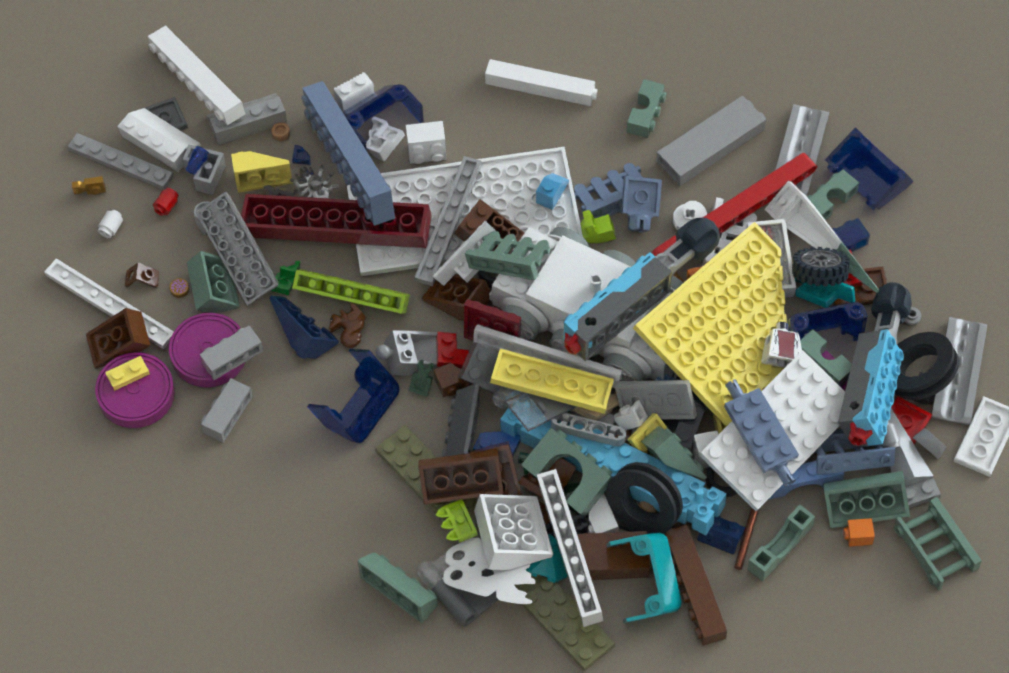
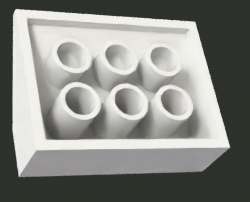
M479 495L474 512L489 569L510 570L553 556L537 496Z

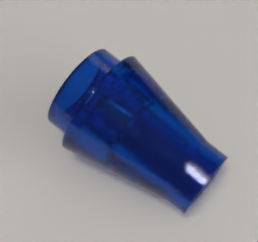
M196 146L195 149H192L185 170L195 175L209 159V152L200 146Z

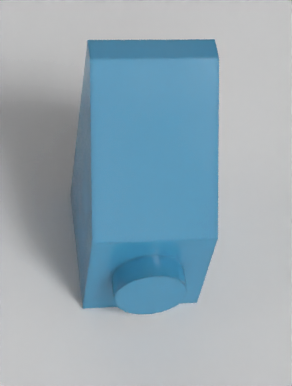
M554 173L545 176L536 190V203L553 210L569 183V179Z

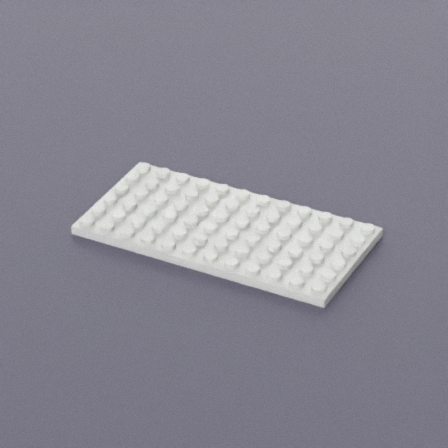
M565 147L477 159L482 161V165L456 229L478 200L481 199L524 233L528 228H531L544 235H550L554 228L565 227L583 237ZM461 162L381 173L391 189L393 202L429 204L432 218L427 245ZM551 173L569 179V183L553 210L536 203V190L543 178ZM346 185L349 200H357V197H353L350 185ZM455 234L452 237L442 264L464 243ZM356 244L361 276L419 268L426 248Z

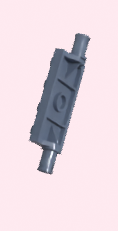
M736 379L732 380L733 383L729 381L725 387L728 389L733 400L725 403L724 408L763 473L770 470L776 472L784 487H787L788 483L789 485L793 484L796 480L793 478L787 465L790 461L798 458L799 454L762 391L758 388L746 394L743 393Z

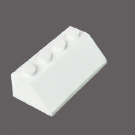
M145 108L128 113L117 126L122 137L177 172L184 166L182 159L188 145L201 146L199 142Z

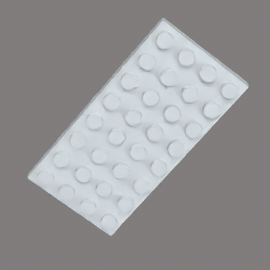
M803 350L762 390L763 395L799 454L798 458L790 461L787 465L791 474L840 426L838 420L845 391ZM733 421L699 454L755 511L783 484L776 472L770 470L763 473Z

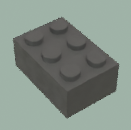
M473 342L457 378L473 385L479 384L481 389L513 402L517 397L514 389L490 383L499 352L480 343Z

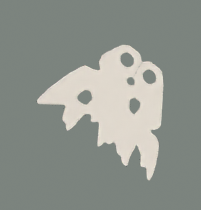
M470 538L451 547L447 551L445 562L450 566L444 571L443 581L445 584L484 597L496 591V597L500 601L516 604L532 603V600L525 598L526 592L520 591L514 586L519 584H535V580L531 578V573L526 571L530 564L510 570H493L494 575L485 577L482 576V571L489 568L480 538ZM464 551L465 556L461 560L453 559L454 552ZM470 561L475 562V565L472 567L468 564ZM455 570H460L463 573L462 577L458 580L450 578L451 573Z

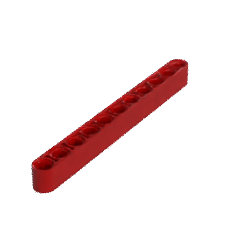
M801 153L702 218L713 221L719 230V234L772 201L787 181L796 185L815 172L817 165L806 153ZM676 235L656 247L651 253L654 256L663 253L677 242Z

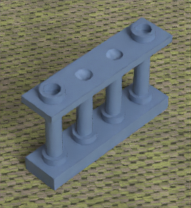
M836 429L814 452L818 455L816 473L820 475L894 466L895 447L883 448L881 444L871 445L875 448L872 450L856 447L855 452H845L844 449H853L854 447L844 431ZM836 451L837 454L826 455L825 452Z

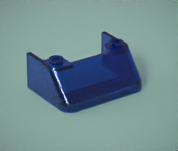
M401 84L384 86L343 112L366 151V141L358 133L357 129L366 120L395 102L401 101L420 123L424 122L423 105L406 86Z
M351 348L349 350L350 354L359 363L354 377L360 385L340 414L335 409H330L326 405L309 404L307 407L326 428L351 442L362 443L398 396L400 387L398 382L370 350Z

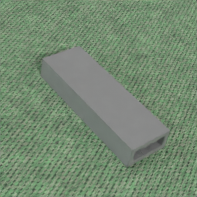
M741 96L659 150L656 162L681 186L764 131L766 118L763 113L758 112L754 108L750 100Z

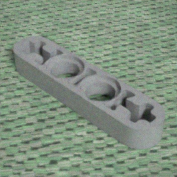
M564 413L551 420V428L555 431L559 428L565 434L612 446H621L625 443L626 431L620 426ZM581 424L584 428L576 429L574 425ZM601 429L603 433L595 434L593 430Z

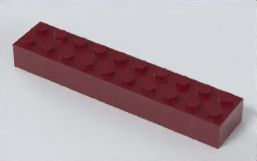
M245 194L241 213L253 238L414 248L427 247L432 218L429 204L393 202L395 218L374 226L370 219L367 220L364 208L359 207L357 200Z

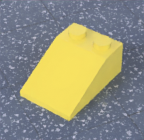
M251 151L231 154L238 193L263 189L266 185L276 187L293 184L289 160Z

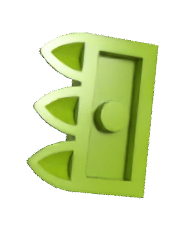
M463 500L445 505L437 511V517L447 518L443 521L441 528L453 529L448 533L446 539L451 541L458 540L460 543L478 536V532Z

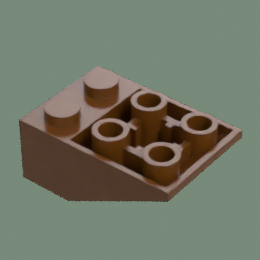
M481 199L478 200L454 232L457 237L465 242L486 221L499 232L501 239H504L509 234H514L518 242L525 234ZM496 245L492 251H495L499 245Z

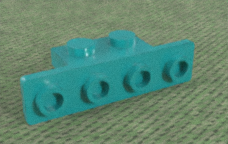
M795 277V281L802 284L795 290L796 296L824 308L829 307L838 298L852 304L856 301L855 290L851 285L841 282L839 285L835 283V286L830 284L828 286H823L822 284L815 286V284L808 285V282L802 283L801 280L798 281Z

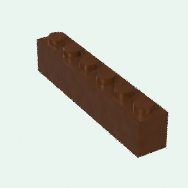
M688 525L672 528L664 535L669 542L678 586L681 585L683 590L681 592L684 604H688L689 619L691 622L694 621L696 626L694 628L696 638L698 640L701 639L702 645L724 640L727 636V629Z

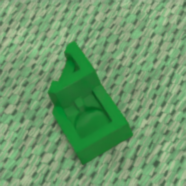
M295 261L294 265L288 267L280 266V272L276 275L278 286L271 291L285 295L290 294L296 270H299L301 265L300 261Z

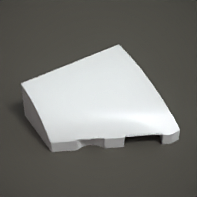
M374 116L372 118L373 127L372 130H369V140L366 143V149L374 157L385 162L405 134L402 130L389 126L386 120Z

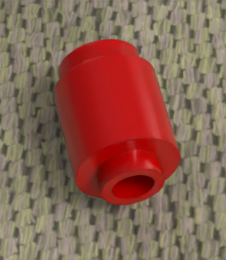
M171 188L163 190L153 203L154 211L161 216L168 215L178 202V193Z

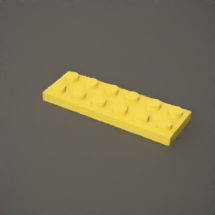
M500 348L490 383L605 414L614 379Z

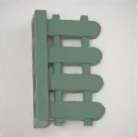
M493 231L488 236L482 238L483 242L479 248L474 250L468 249L465 257L470 269L535 280L538 277L536 266L541 265V259L545 253L549 254L551 250L547 240H541L534 245L530 237H525L520 242H517L514 234H509L504 239H501L499 232ZM496 245H499L495 251H492ZM512 248H515L511 254H508Z

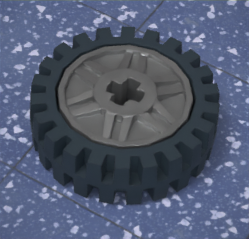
M810 247V249L804 248L803 250H798L793 255L792 274L798 281L801 280L802 283L808 282V285L815 284V286H820L822 284L823 286H828L830 284L835 286V283L839 285L848 279L850 260L846 254H843L841 251L837 252L836 249L830 250L827 247L825 249H822V247H818V249H815V247Z

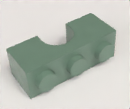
M646 79L643 80L638 93V104L644 105L647 108H632L627 121V133L648 138L650 131H654L656 125L655 117H659L661 112L660 104L665 102L667 95L664 92V84Z
M842 169L838 174L834 173L825 185H820L813 195L807 197L826 220L832 215L834 206L828 199L838 198L843 203H846L858 192L859 182Z
M812 330L800 340L802 350L840 387L848 381L852 363L842 354L834 360H827L822 357L821 354L825 352L827 341L818 333Z

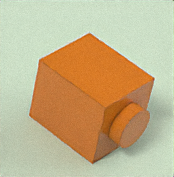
M872 518L848 520L846 528H843V535L845 540L848 539L849 547L873 545L875 535Z

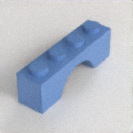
M817 461L804 463L792 474L796 481L791 485L788 483L787 487H784L782 484L769 499L783 497L791 490L804 485L817 484L824 488L823 483L843 480L844 472L817 475Z

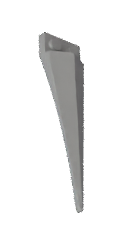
M891 409L890 420L888 421L890 424L894 423L900 438V447L895 449L894 466H889L891 473L903 471L909 508L930 502V500L936 497L938 499L941 498V493L933 478V474Z

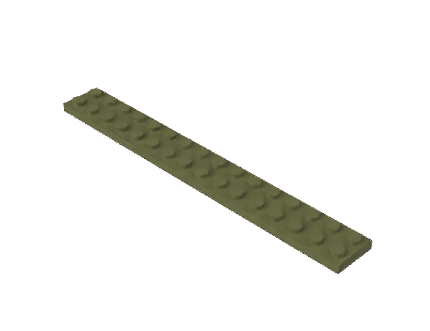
M404 425L379 444L375 450L423 501L418 467L419 460L437 457ZM476 498L462 499L478 532V536L473 538L478 537L481 539L474 512L478 500ZM458 500L426 505L436 514L441 507ZM439 517V519H440L442 522L447 519V518H440V517ZM537 575L536 577L531 576L535 580V584L514 585L518 590L527 593L525 598L532 600L531 604L521 605L584 671L615 647V642L596 623L583 627L576 602L557 582L547 581V577Z

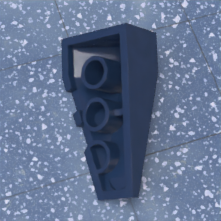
M270 296L271 304L291 347L297 352V356L302 359H316L338 345L339 340L325 327L321 329L315 325L316 320L301 314L302 310L287 298Z

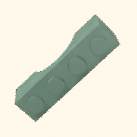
M799 504L788 516L777 535L767 545L761 546L749 559L747 570L761 581H764L812 529L815 516Z

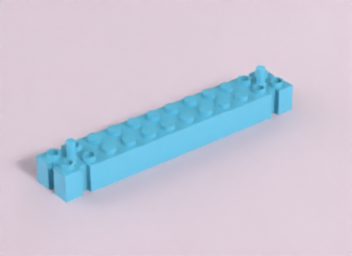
M517 396L512 402L513 409L508 408L500 419L501 431L513 437L519 434L522 443L535 448L551 428V420L547 422L528 397L520 399ZM575 424L574 428L582 429L584 428V426L581 424ZM598 429L593 430L595 434L603 433ZM566 434L568 435L566 440L570 443L575 441L582 447V453L585 455L590 453L597 459L596 464L599 467L604 465L613 472L611 474L612 477L623 466L635 462L647 463L662 470L676 484L682 497L683 509L677 521L684 525L687 521L692 523V529L704 535H707L713 526L714 516L718 517L726 505L725 492L713 486L709 490L705 488V482L678 469L667 466L660 460L626 443L621 446H612ZM564 457V459L577 467V471L583 473L582 466L576 458ZM638 486L629 487L630 495L633 499L639 502L645 501L651 504L656 511L660 512L656 498L649 491Z

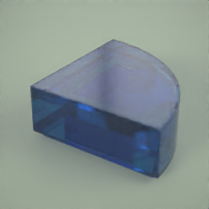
M295 145L292 163L311 165L308 152L302 146Z

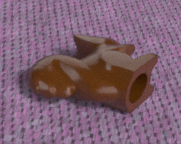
M352 302L349 313H345L340 309L341 316L333 314L330 317L329 330L331 333L341 327L344 329L340 336V343L346 348H355L361 342L362 335L360 332L363 330L366 320L362 311Z

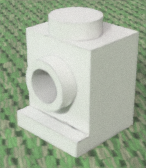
M637 400L633 406L625 405L621 407L619 413L614 415V420L618 426L628 430L640 427L648 416L640 400Z

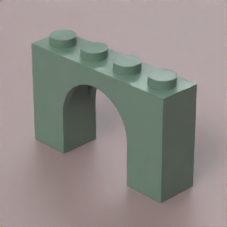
M550 428L521 465L537 478V474L548 472L557 460L564 457L576 458L582 466L583 476L579 486L566 502L581 515L586 516L607 490L608 484L613 478L611 476L613 472L604 465L599 467L596 464L597 459L590 453L587 455L582 453V447L575 441L570 443L566 440L568 435L559 428L557 431Z

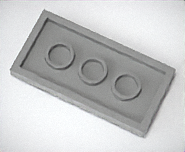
M689 380L617 381L615 384L620 408L625 405L633 406L637 400H640L648 416L646 419L653 413H657L661 419H695L697 416Z

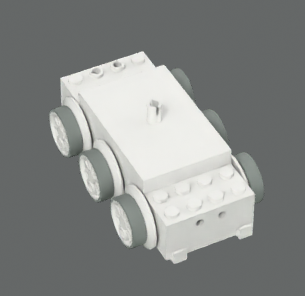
M565 227L554 228L550 235H544L528 228L522 239L530 237L534 245L541 240H547L551 250L549 254L545 253L541 259V265L536 266L538 277L535 280L499 274L492 285L489 300H492L493 305L501 308L502 311L514 313L521 317V339L532 341L538 333L548 330L553 333L549 342L550 347L569 353L564 346L565 318L577 312L584 302L588 303L598 291L604 290L611 280L620 277L626 268H631L636 262L629 256L616 250H607L603 254L589 248L588 243L581 235ZM672 276L670 292L591 357L599 354L605 358L602 363L603 365L622 370L621 381H644L649 378L656 380L657 377H661L663 380L665 374H668L670 378L674 377L675 372L639 336L633 327L680 287L683 282Z

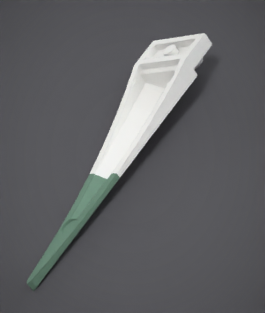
M787 181L765 210L775 220L785 219L787 229L816 249L818 247H822V249L827 247L830 250L836 249L837 252L841 251L843 254H846L850 260L849 273L878 293L879 289L808 197L792 182Z

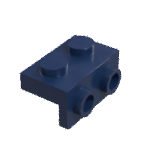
M714 516V524L707 535L699 532L697 540L734 554L746 527L723 519L720 516Z

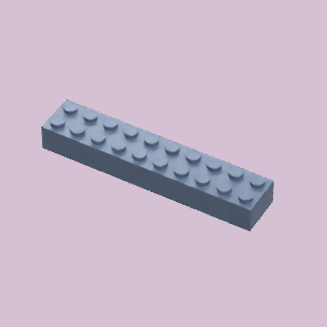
M321 81L303 87L304 95L301 98L304 106H306L304 110L307 120H310L313 131H317L318 139L320 142L323 141L326 152H330L331 160L333 163H336L339 174H343L346 185H350L353 197H357L359 207L364 208L367 220L370 219L375 226L394 219L391 189L325 83Z

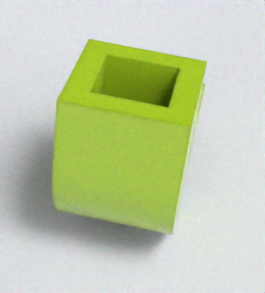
M590 210L583 211L584 219L581 220L580 225L586 242L597 244L616 239L614 225L609 214L594 219Z

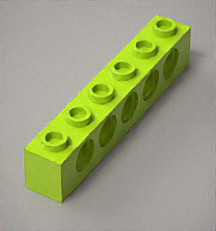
M303 269L296 270L292 289L400 314L407 312L410 294Z

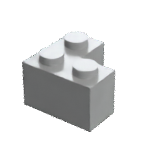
M189 144L182 159L186 172L195 174L193 180L196 191L213 195L226 166L224 153Z

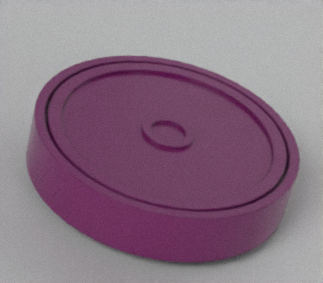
M202 313L183 321L175 329L169 342V355L177 375L185 382L198 387L223 385L229 382L231 378L236 377L244 367L245 362L213 380L202 365L200 354L206 348L218 344L222 339L234 335L241 329L240 326L231 318L217 313Z
M128 353L113 359L101 370L96 381L95 394L102 413L112 423L126 428H141L157 422L168 412L174 401L175 387L170 370L160 359L146 353ZM141 356L150 374L114 391L105 372Z

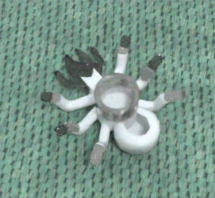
M321 164L318 175H314L311 167L308 170L304 166L305 171L300 168V177L297 173L295 176L299 181L305 182L303 184H299L295 179H290V182H293L297 188L308 186L302 192L300 189H295L294 193L303 196L309 191L307 197H312L313 195V198H329V193L333 188H338L339 184H333L329 188L323 186L327 185L330 178L334 175L331 172L327 179L323 181L322 172L324 164Z

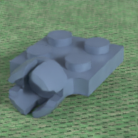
M624 176L621 214L628 216V230L647 232L650 230L652 217H659L661 179Z

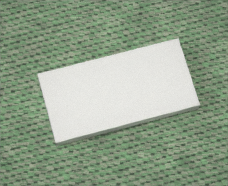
M983 396L953 462L991 477L1009 437V407Z

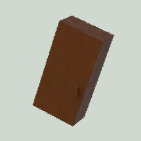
M498 449L419 460L418 467L424 505L477 498L480 494H503Z
M647 531L577 534L591 580L649 578V554L643 556L636 555L632 551L630 543L608 548L606 545L610 541L647 534Z

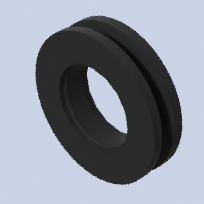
M922 332L912 335L897 344L904 355L903 361H901L900 375H898L897 389L894 392L900 398L920 400L931 397L947 387L954 379L959 368V357L946 336L936 332ZM927 355L937 356V361L927 372L919 376H905L907 368L916 359Z
M635 462L623 466L610 480L607 487V500L613 514L625 527L633 532L647 531V534H665L681 516L683 502L679 489L666 473L650 464ZM638 486L649 491L656 498L660 513H651L640 508L631 497L629 487Z

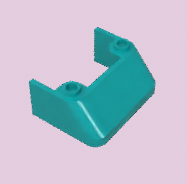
M664 534L638 535L610 541L606 544L608 548L630 543L631 549L636 555L650 554L658 590L657 595L646 599L644 603L646 614L625 618L623 623L674 613L680 609L682 600L669 542Z

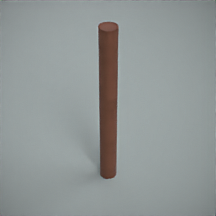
M751 507L734 566L737 570H742L759 509L755 511Z

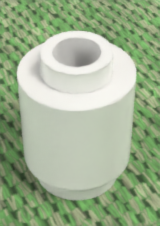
M108 210L98 225V233L106 238L114 236L123 222L121 213L116 210Z

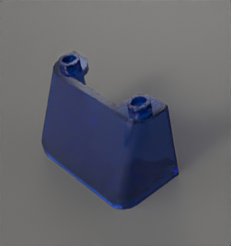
M856 127L825 159L829 164L827 168L833 174L839 173L843 169L859 182L858 192L867 199L865 203L873 210L875 208L880 210L914 182L907 173L873 145Z
M852 302L797 313L786 317L788 331L798 333L800 340L805 337L804 334L812 330L817 332L839 327L842 335L850 334L853 337V341H858L859 333H865L868 315L861 303Z

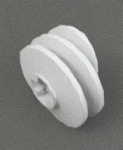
M688 201L677 207L673 214L675 229L679 230L692 219L706 216L705 207L697 201Z

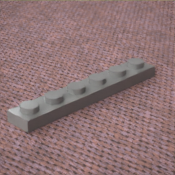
M79 133L75 135L68 145V150L162 190H165L173 178V172Z

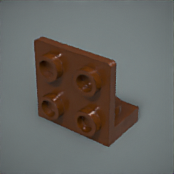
M561 458L548 471L556 469L564 492L577 467L566 459ZM531 473L522 476L519 484L543 498L538 479Z

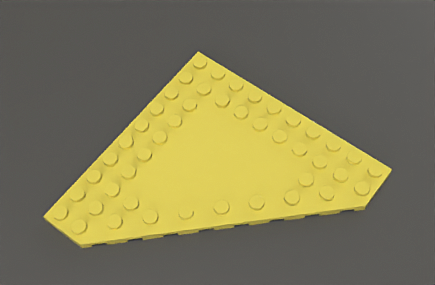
M755 222L633 327L639 336L681 380H689L691 390L726 427L732 420L724 405L733 400L725 385L729 381L733 383L732 380L736 379L743 393L747 394L758 388L762 391L784 369L763 364L761 361L766 336L772 329H776L778 322L787 323L786 314H784L785 293L782 290L783 268L780 264L781 249Z

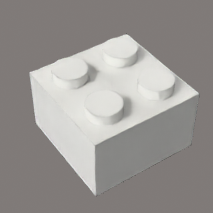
M443 121L406 125L410 164L446 160Z

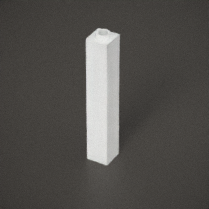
M492 59L489 60L485 72V84L591 106L592 100H596L598 89H595V81Z

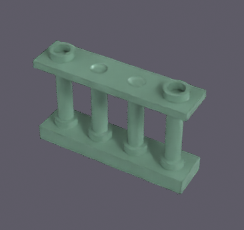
M938 497L930 500L928 512L909 522L904 523L900 516L896 518L894 525L896 534L903 538L927 573L930 584L935 585L938 590L942 589L943 578L959 569L969 567L971 572L979 569L982 560ZM930 519L937 521L939 524L937 529L918 539H915L910 531ZM941 535L948 537L950 544L929 555H926L921 547ZM952 551L959 553L961 560L940 571H937L932 563Z

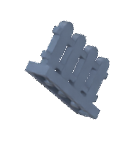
M627 163L624 165L623 173L619 174L616 170H610L607 173V179L604 181L599 177H593L591 179V186L587 188L583 184H577L574 186L575 199H579L582 203V211H591L594 219L608 214L609 216L621 212L624 176L642 177L640 174L641 169L639 166L635 167L632 163ZM612 185L616 192L610 193L606 186ZM595 191L599 199L594 200L590 193Z

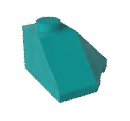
M548 534L553 556L531 563L526 571L531 573V576L542 575L547 577V581L556 583L567 578V573L556 538Z

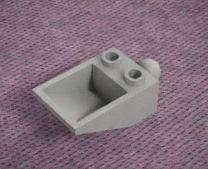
M392 330L384 341V345L377 347L376 356L380 360L388 359L391 375L410 376L433 371L439 368L437 367L436 353L437 332Z

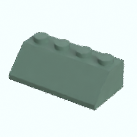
M903 471L823 483L830 528L847 526L848 520L872 518V522L896 519L899 516L901 518L910 516Z
M373 552L358 560L360 578L421 623L438 606L437 596L433 591L424 589L418 580L406 576L403 569L391 565L384 555L379 556Z

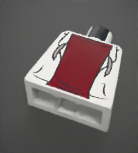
M778 322L776 329H772L765 338L762 363L785 368L802 351L799 334L788 331V323Z

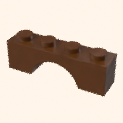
M452 363L433 370L434 380L443 397L453 396L457 390L473 385L457 378L461 369Z

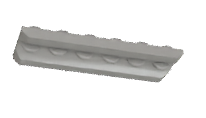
M796 104L793 105L776 169L801 153H806L816 164L830 112ZM813 174L795 185L806 196L808 195Z
M227 192L222 193L196 212L247 306L278 286L275 275Z
M949 317L946 337L958 354L959 368L950 384L936 394L932 418L970 425L987 324Z

